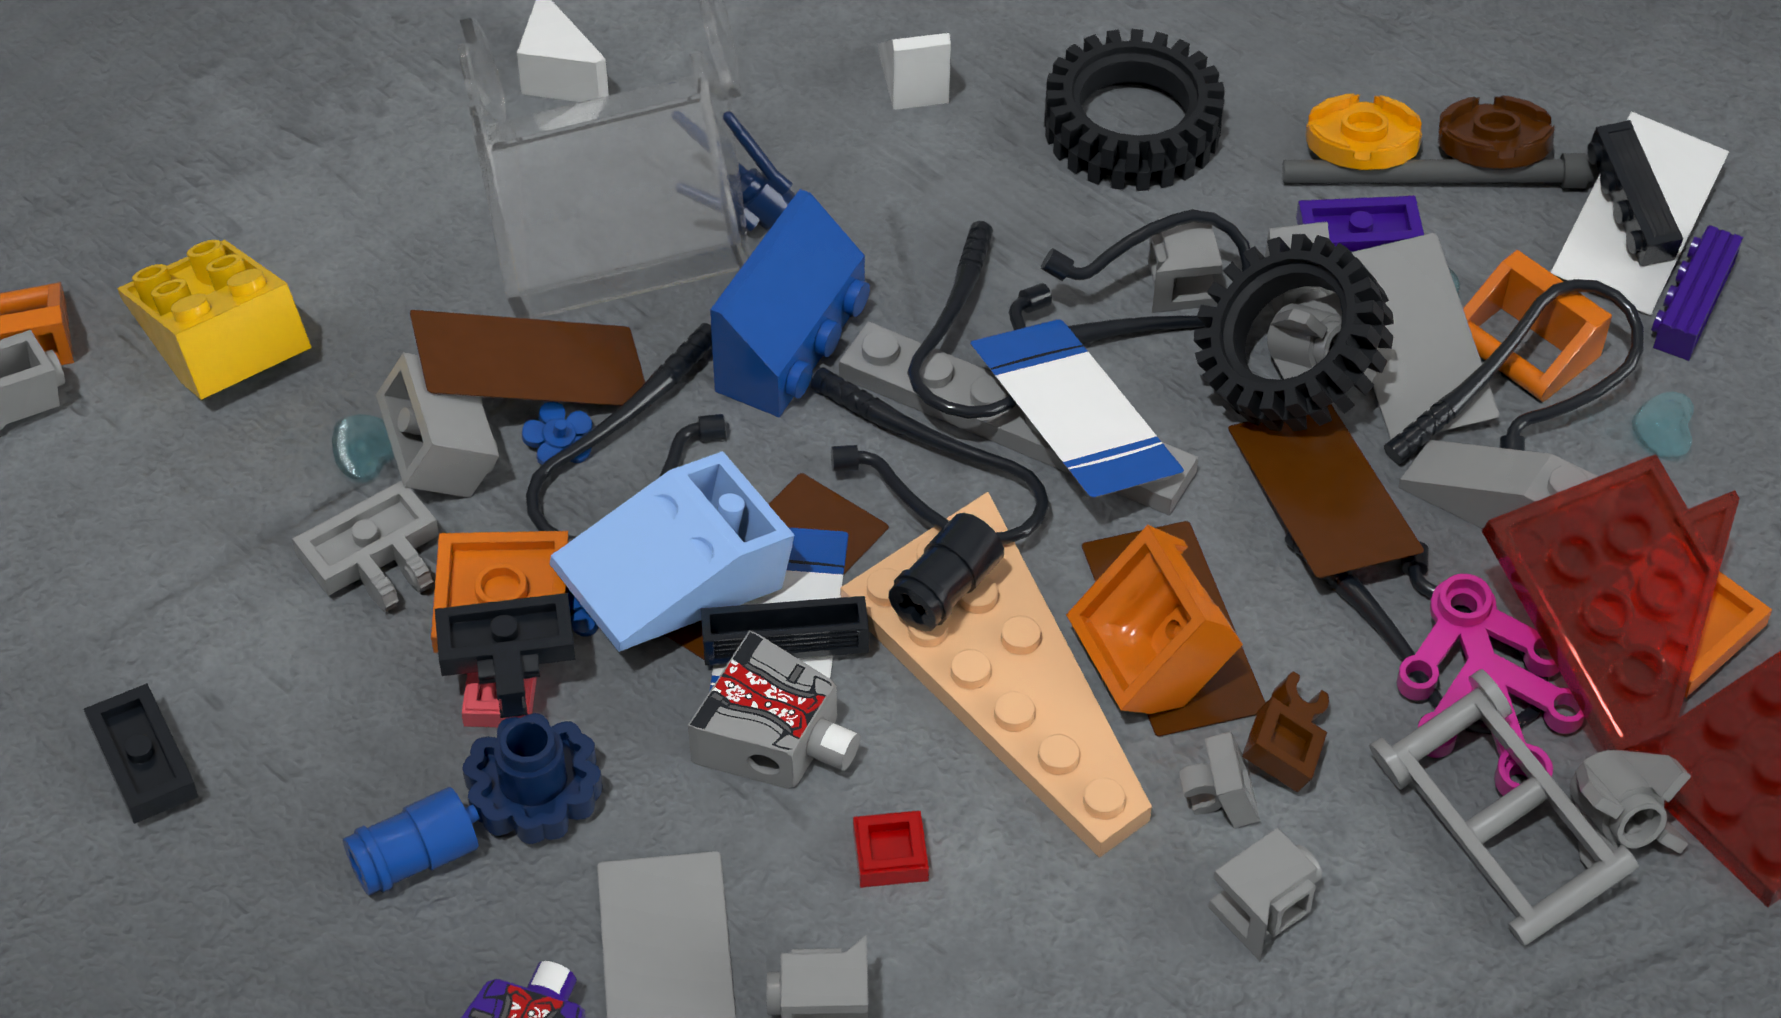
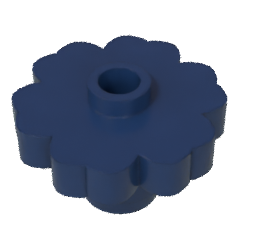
M539 713L528 714L522 718L512 717L502 720L498 725L497 737H481L473 742L470 755L465 760L462 768L465 785L469 790V806H475L480 818L478 821L483 823L490 834L496 836L507 834L515 829L518 838L526 844L538 843L544 839L554 840L563 837L568 831L569 819L580 820L590 817L595 809V801L602 793L601 771L596 765L597 758L594 741L589 736L583 734L575 723L563 721L551 727L548 720Z

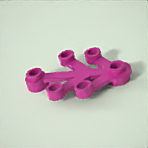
M1456 574L1440 583L1432 594L1430 613L1436 624L1416 654L1402 661L1397 676L1398 690L1403 696L1411 700L1420 701L1429 698L1437 686L1439 678L1438 666L1458 639H1460L1467 662L1434 712L1427 713L1420 719L1418 728L1473 691L1469 682V676L1482 669L1498 685L1511 706L1512 714L1504 719L1552 777L1553 765L1547 753L1541 748L1525 742L1508 692L1543 710L1544 720L1552 730L1563 734L1577 731L1583 724L1588 708L1585 697L1575 689L1568 687L1559 688L1538 677H1550L1561 670L1567 654V646L1564 640L1553 632H1539L1497 610L1495 596L1488 584L1481 578L1472 574ZM1453 606H1467L1472 610V613L1457 611ZM1489 636L1524 652V663L1529 671L1495 654ZM1541 648L1548 649L1554 653L1556 658H1540L1535 653V650ZM1414 671H1422L1430 680L1425 683H1415L1408 678L1407 674ZM1568 705L1575 710L1576 715H1561L1556 711L1555 706ZM1492 733L1500 756L1494 780L1498 791L1504 796L1520 785L1510 777L1515 774L1525 776L1526 774ZM1458 734L1427 756L1441 758L1450 754L1455 747Z

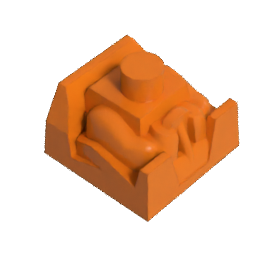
M1147 525L1066 614L1120 710L1146 714L1185 707L1243 645L1222 611L1215 605L1181 555L1188 547L1185 541L1150 525Z

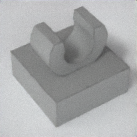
M1229 731L1205 738L1210 764H1193L1179 771L1183 794L1185 798L1190 797L1194 814H1208L1223 807L1234 829L1259 822L1260 818L1249 767L1245 758L1242 757V752L1232 732Z

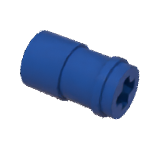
M449 786L403 807V812L370 827L363 825L355 829L354 834L343 838L347 857L365 893L368 896L378 891L384 893L391 890L393 884L426 869L432 871L477 850L479 847L472 823L480 820L475 806L470 805L465 808L457 793Z

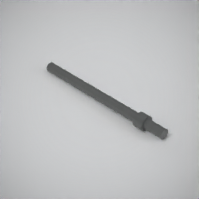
M1562 153L1560 159H1542L1528 166L1508 169L1482 168L1460 162L1457 159L1409 160L1402 165L1377 170H1358L1341 167L1326 160H1283L1282 164L1283 183L1560 182L1561 188H1586L1588 182H1596L1600 175L1597 165L1591 164L1586 153Z

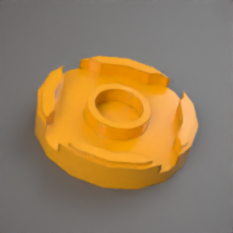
M1343 94L1328 98L1312 108L1306 126L1305 137L1309 149L1319 158L1337 166L1358 170L1387 169L1402 165L1417 155L1422 141V123L1419 115L1410 107L1390 97L1374 96V103L1359 102V95Z

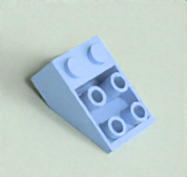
M722 451L667 471L553 553L550 558V566L617 651L620 652L700 621L701 608L738 606L782 589L795 535Z

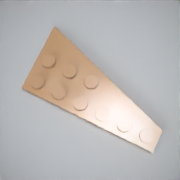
M986 492L946 518L950 521L958 513H968L985 521L995 532H1005L1008 530L989 492ZM936 527L929 529L840 588L841 598L865 596L869 632L1099 858L1150 822L1152 806L1015 542L1003 544V559L971 593H966L952 608V614L942 625H937L932 631L924 632L907 624L892 608L888 596L889 590L893 587L894 580L903 570L909 569L924 554V548L940 532Z

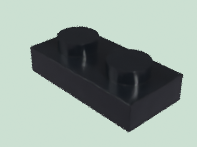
M148 683L84 708L90 729L134 824L198 798L195 783Z

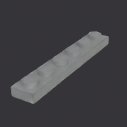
M868 321L839 360V376L846 381L1071 474L1018 405L1011 410L992 417L966 419L945 414L925 404L913 391L907 374L911 359L922 344L918 341ZM934 349L923 362L920 371L924 384L935 395L949 402L967 406L989 405L1009 395L991 371L937 349ZM1163 443L1183 467L1184 472L1114 493L1170 516L1196 474L1198 456Z

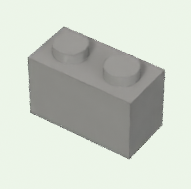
M403 352L376 393L403 486L470 498L484 477L493 470L499 457L497 443L492 436L483 409L481 396L428 392L419 355Z

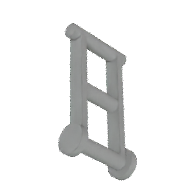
M1479 669L1469 676V682L1473 691L1393 746H1390L1385 739L1380 737L1371 743L1369 747L1382 770L1397 788L1401 790L1411 782L1514 912L1517 918L1509 922L1508 926L1520 944L1525 947L1637 870L1639 865L1624 845L1611 851L1506 722L1504 718L1512 714L1508 700L1494 680L1484 670ZM1481 719L1529 779L1465 822L1418 761ZM1547 800L1596 863L1532 907L1484 847L1483 843Z

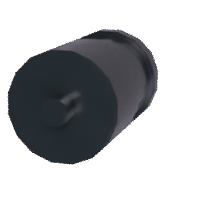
M968 513L956 514L924 548V554L909 569L903 570L894 580V585L889 590L888 596L892 608L899 617L915 629L926 632L932 631L937 625H942L952 614V608L966 593H971L1003 559L1004 547L1001 539L985 521L975 515Z

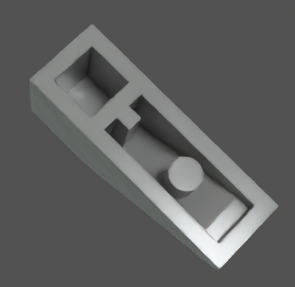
M1429 440L1400 479L1398 488L1569 571L1597 528L1610 482L1553 454Z

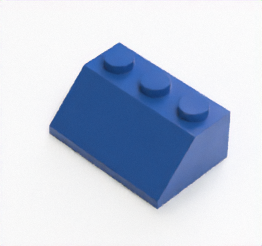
M799 189L710 309L715 392L776 417L781 416L793 397L801 398L810 384L813 369L822 356L829 357L832 355L840 340L842 328L851 315L854 317L860 315L867 303L870 292V285L865 282V255L810 192Z

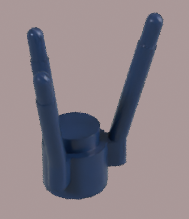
M675 111L672 114L673 121L739 179L733 190V196L738 200V206L683 183L676 187L677 193L700 205L735 219L748 231H752L757 224L766 230L770 229L795 196V193L790 190L793 183L775 168L732 112L726 111L723 114V120L760 168L761 173L755 168L748 171L682 112Z

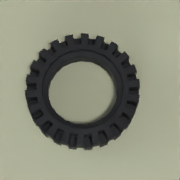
M1118 29L1107 31L1106 44L1104 45L1094 34L1084 38L1083 50L1075 43L1067 48L1065 59L1058 57L1054 62L1053 72L1048 74L1046 84L1045 137L1048 145L1054 144L1053 154L1059 161L1068 158L1067 169L1076 175L1088 166L1087 181L1097 185L1100 184L1105 174L1111 175V189L1124 190L1125 178L1136 180V191H1149L1150 177H1156L1162 189L1173 186L1175 172L1185 181L1194 176L1195 165L1203 169L1209 163L1210 153L1215 154L1218 147L1225 90L1223 82H1219V72L1215 65L1207 67L1208 57L1199 50L1189 56V43L1179 39L1172 48H1168V34L1157 31L1152 43L1143 41L1144 29H1131L1130 41H1122ZM1137 84L1162 90L1175 97L1181 103L1186 115L1178 125L1157 134L1129 135L1120 134L1097 125L1085 114L1082 104L1096 90L1111 85Z
M1292 234L1291 249L1279 236L1267 240L1270 256L1266 258L1255 246L1245 251L1244 255L1250 267L1243 272L1232 261L1223 272L1233 282L1228 288L1216 282L1212 283L1207 293L1218 305L1217 307L1201 304L1197 317L1207 328L1194 329V342L1202 349L1195 353L1197 364L1205 371L1202 375L1208 384L1248 422L1259 426L1260 422H1262L1269 430L1281 432L1284 422L1293 431L1307 430L1306 415H1310L1319 426L1332 421L1327 406L1333 402L1344 414L1353 408L1355 404L1345 393L1354 386L1365 396L1374 384L1364 372L1367 368L1379 373L1383 372L1387 360L1377 348L1392 349L1394 337L1385 327L1386 325L1394 324L1393 312L1385 304L1389 299L1383 288L1377 283V280L1348 248L1340 243L1335 246L1327 237L1317 235L1314 243H1312L1305 234ZM1304 286L1322 287L1338 295L1342 308L1341 329L1335 344L1325 358L1312 369L1298 376L1286 379H1265L1252 374L1247 365L1245 354L1246 339L1254 319L1262 308L1275 297L1289 290Z

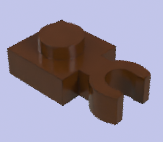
M1293 671L1275 687L1272 697L1258 710L1242 757L1298 792L1312 780L1327 735L1325 730L1312 722L1328 708L1329 695L1321 690L1309 702L1304 701L1299 696L1296 688L1300 675Z

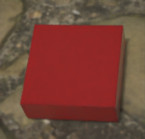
M921 810L853 817V836L860 888L929 881V865Z

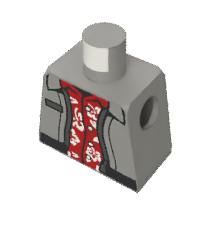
M750 630L688 724L691 762L699 766L786 789L797 786L813 758L845 771L856 755L860 743V734L835 723L837 718V687L830 678Z

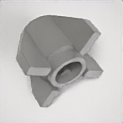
M1336 293L1301 305L1294 303L1286 305L1275 314L1268 330V349L1284 379L1298 376L1312 369L1325 358L1335 344L1342 322L1341 303ZM1367 368L1364 374L1372 382L1377 371Z
M1605 750L1585 759L1575 771L1570 782V794L1575 801V807L1611 851L1618 848L1616 844H1622L1627 848H1639L1657 839L1659 843L1681 854L1689 844L1679 831L1667 821V813L1664 809V800L1670 802L1691 777L1676 759L1669 755ZM1578 840L1580 859L1589 868L1596 861Z

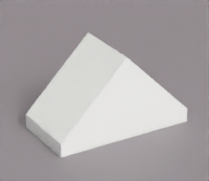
M536 0L517 51L521 94L598 105L608 101L606 59L552 0Z
M949 33L893 39L878 44L879 56L893 110L949 103L951 51Z

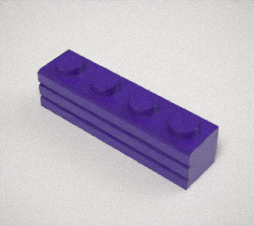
M1709 225L1706 227L1702 238L1694 237L1687 254L1691 261L1690 263L1682 261L1675 279L1679 286H1670L1663 306L1667 307L1666 312L1659 310L1652 325L1651 331L1657 333L1653 346L1654 349L1688 361L1690 360L1736 262L1743 240L1742 236L1733 235L1731 232L1719 230L1717 227Z

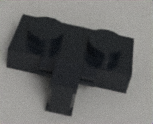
M568 593L435 609L441 675L448 676L478 672L480 684L496 683L500 718L527 715L524 679L540 677L539 664L576 660Z

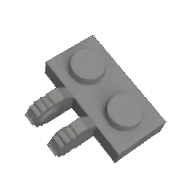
M402 480L292 539L296 556L328 596L361 578L368 594L377 603L378 607L382 611L384 610V612L398 606L399 600L394 585L384 576L380 567L393 560H396L403 576L417 592L421 593L429 589L434 582L429 572L430 570L422 558L419 557L415 548L439 536L437 520L412 489L403 486Z

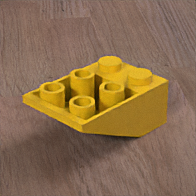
M208 240L196 244L187 251V257L167 266L156 264L145 267L132 276V282L117 288L122 301L176 377L201 400L312 348L288 284L226 240Z

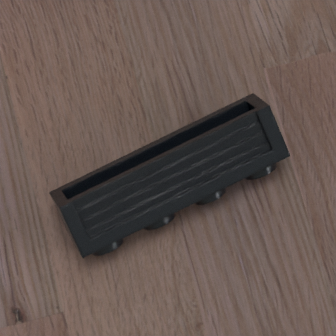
M1631 120L1596 127L1591 142L1587 146L1588 158L1591 164L1597 165L1600 172L1601 188L1605 194L1610 195L1613 202L1614 218L1618 224L1622 223L1625 229L1628 250L1630 253L1636 254L1640 266L1675 260L1684 238L1679 231Z
M865 596L701 608L705 666L728 664L749 630L761 635L796 658L869 653V626Z

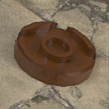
M1494 96V104L1479 105L1480 97H1468L1449 105L1440 114L1438 144L1447 155L1463 163L1482 168L1508 169L1522 167L1544 159L1553 150L1555 124L1553 126L1551 124L1552 117L1544 108L1528 100L1511 96Z

